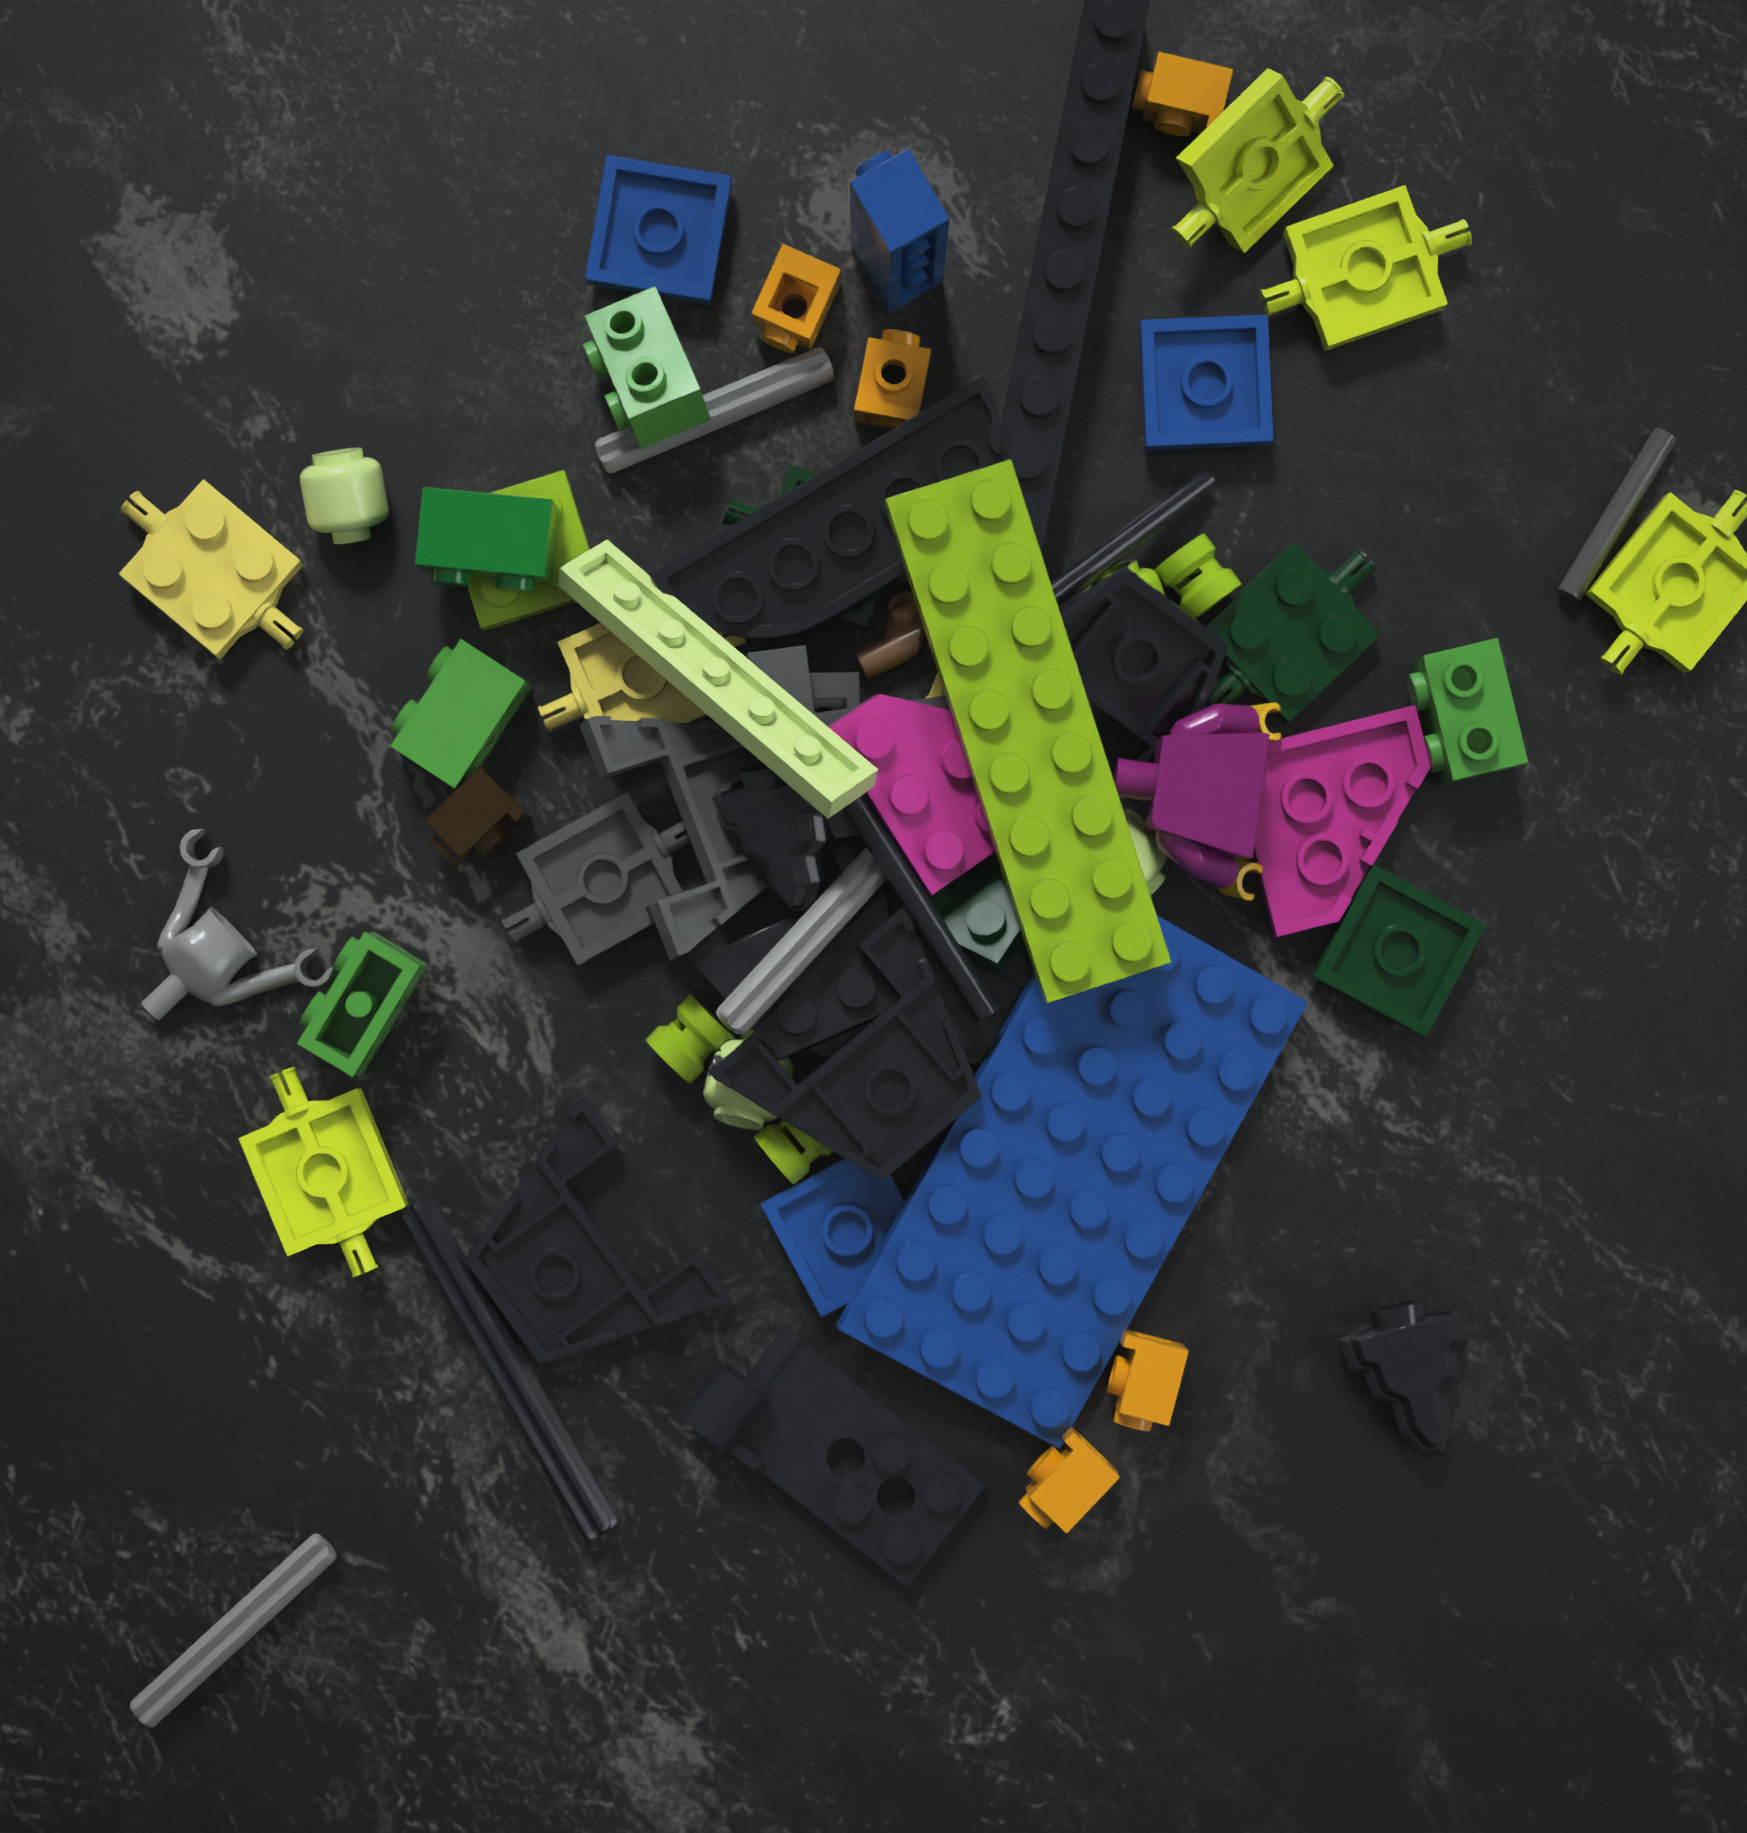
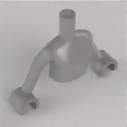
M195 829L186 833L180 843V853L184 861L189 864V869L175 908L163 928L157 943L170 975L141 1002L143 1007L154 1018L160 1020L187 993L211 1005L222 1006L297 982L310 987L326 986L333 982L337 975V972L332 969L333 967L328 969L318 980L310 977L307 971L308 962L318 954L320 949H309L300 953L294 964L254 973L230 984L239 969L250 959L257 956V952L234 926L212 907L192 927L187 929L195 914L208 868L220 863L224 855L223 847H217L211 851L207 858L200 860L195 855L194 846L205 835L206 830Z

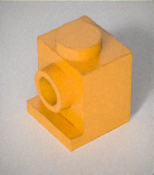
M1158 52L1153 72L1140 70L1132 108L1142 110L1141 119L1154 122V128L1162 133L1173 136H1189L1191 131L1202 133L1224 111L1233 69Z
M782 243L751 313L753 325L762 328L759 338L768 345L787 353H794L797 344L811 350L835 295L837 296L841 287V269ZM799 299L806 304L807 310L801 317L792 318L783 312V307L787 301Z
M886 329L883 331L882 340L868 337L854 406V422L894 429L920 413L931 349L919 347L921 338L918 335L901 330ZM888 365L902 367L906 372V377L899 384H889L882 378L881 373L883 369Z
M1130 1329L1123 1330L1119 1342L1123 1347L1129 1349L1126 1358L1118 1355L1115 1357L1107 1386V1393L1116 1395L1114 1402L1116 1411L1113 1421L1126 1427L1148 1432L1151 1431L1153 1422L1169 1426L1189 1350L1182 1343Z
M1070 1427L1062 1436L1067 1445L1060 1452L1052 1446L1031 1466L1027 1475L1032 1479V1482L1026 1487L1027 1493L1019 1501V1504L1042 1527L1047 1529L1055 1522L1066 1534L1120 1478L1116 1468L1073 1427Z

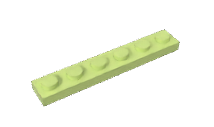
M603 541L559 568L558 586L827 819L875 786L878 769L676 597L663 594L651 576L610 541Z

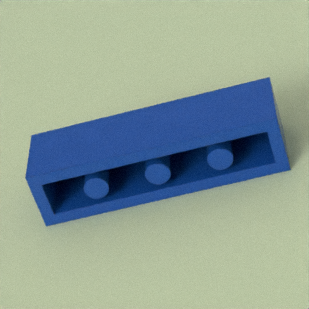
M909 148L894 157L890 151H885L871 157L856 169L855 174L857 178L850 181L851 249L888 314L942 284L944 278L950 219Z

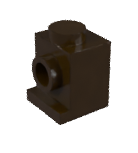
M479 767L425 822L436 832L428 840L430 844L456 868L464 859L470 860L476 853L482 859H485L494 852L510 835V832L504 826L511 819L524 825L532 816L488 771Z

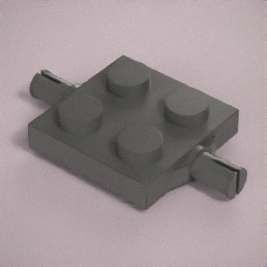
M626 792L516 853L531 880L535 902L502 919L504 927L508 930L530 919L529 922L508 933L513 942L517 943L518 940L548 924L552 930L563 938L576 964L580 966L654 925L649 919L646 907L658 900L683 891L675 876L672 855L692 845L688 834L677 839L679 835L687 832L684 822L681 821L658 833L657 830L644 820L630 793Z

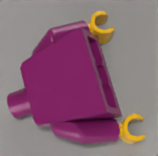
M1275 702L1252 706L1213 704L1176 721L1171 728L1170 735L1162 736L1157 740L1154 763L1118 758L1113 780L1119 798L1148 802L1145 829L1156 833L1155 839L1158 849L1190 876L1217 886L1220 892L1226 896L1244 900H1253L1255 896L1254 894L1246 893L1242 887V879L1245 873L1249 871L1262 874L1263 871L1260 864L1244 860L1253 857L1269 741L1281 739V733L1273 734L1268 731L1265 725L1267 713L1281 711L1280 705Z

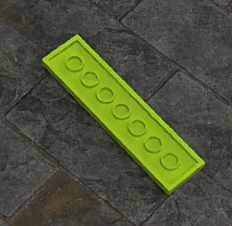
M1012 460L1003 461L886 498L884 505L1043 1001L1050 1003L1171 963Z

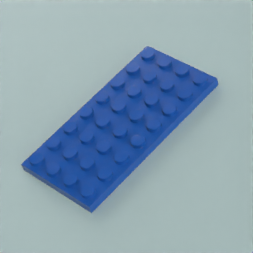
M1158 915L1157 918L1171 963L1050 1003L1043 1001L1033 970L974 1076L982 1097L945 1128L836 1323L840 1331L1059 1449L1064 1442L1062 1436L1070 1427L1072 1428L1121 1340L1123 1330L1126 1331L1308 1003L1303 998Z

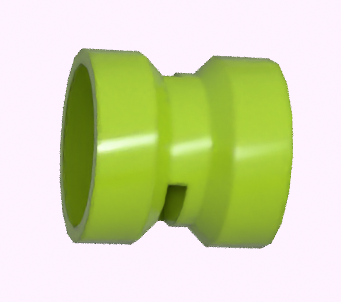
M1205 533L1190 541L1154 569L1159 575L1163 586L1174 588L1181 598L1180 607L1195 619L1209 611L1242 585L1231 569L1222 568L1215 559L1216 548ZM1201 570L1202 573L1192 581L1189 579V577Z
M689 994L677 1007L678 1018L668 1026H658L645 1040L672 1069L688 1083L692 1084L704 1071V1061L709 1057L708 1055L718 1050L726 1041L736 1038L700 1001Z
M784 1120L778 1125L768 1124L754 1136L760 1147L792 1184H796L809 1173L810 1163L819 1155L829 1156L834 1152ZM789 1131L806 1151L803 1153L787 1135Z

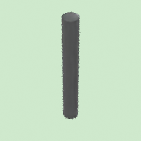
M1654 428L1557 589L1565 598L1576 603L1581 601L1676 443L1677 439L1671 433L1661 428Z

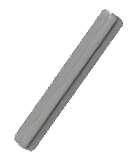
M820 347L814 348L703 395L711 417L710 421L643 449L640 448L632 427L598 439L595 442L596 452L607 473L617 472L829 383L834 378L833 367L824 349Z
M867 847L717 1008L716 1015L729 1030L737 1035L747 1033L887 880Z
M312 1534L139 1693L130 1703V1709L139 1721L146 1727H155L317 1578L337 1557L331 1544L320 1534Z

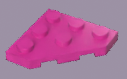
M879 694L872 696L828 726L878 769L875 786L864 793L927 895H933L995 852L950 710Z
M1416 705L1281 738L1276 741H1269L1253 858L1254 862L1260 864L1263 869L1262 874H1258L1273 937L1340 921L1352 900L1354 892L1369 867L1374 864L1396 827L1397 820L1431 768Z

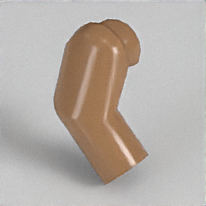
M900 591L889 600L887 607L889 615L884 637L854 651L868 680L914 658L921 651L925 630L912 591Z

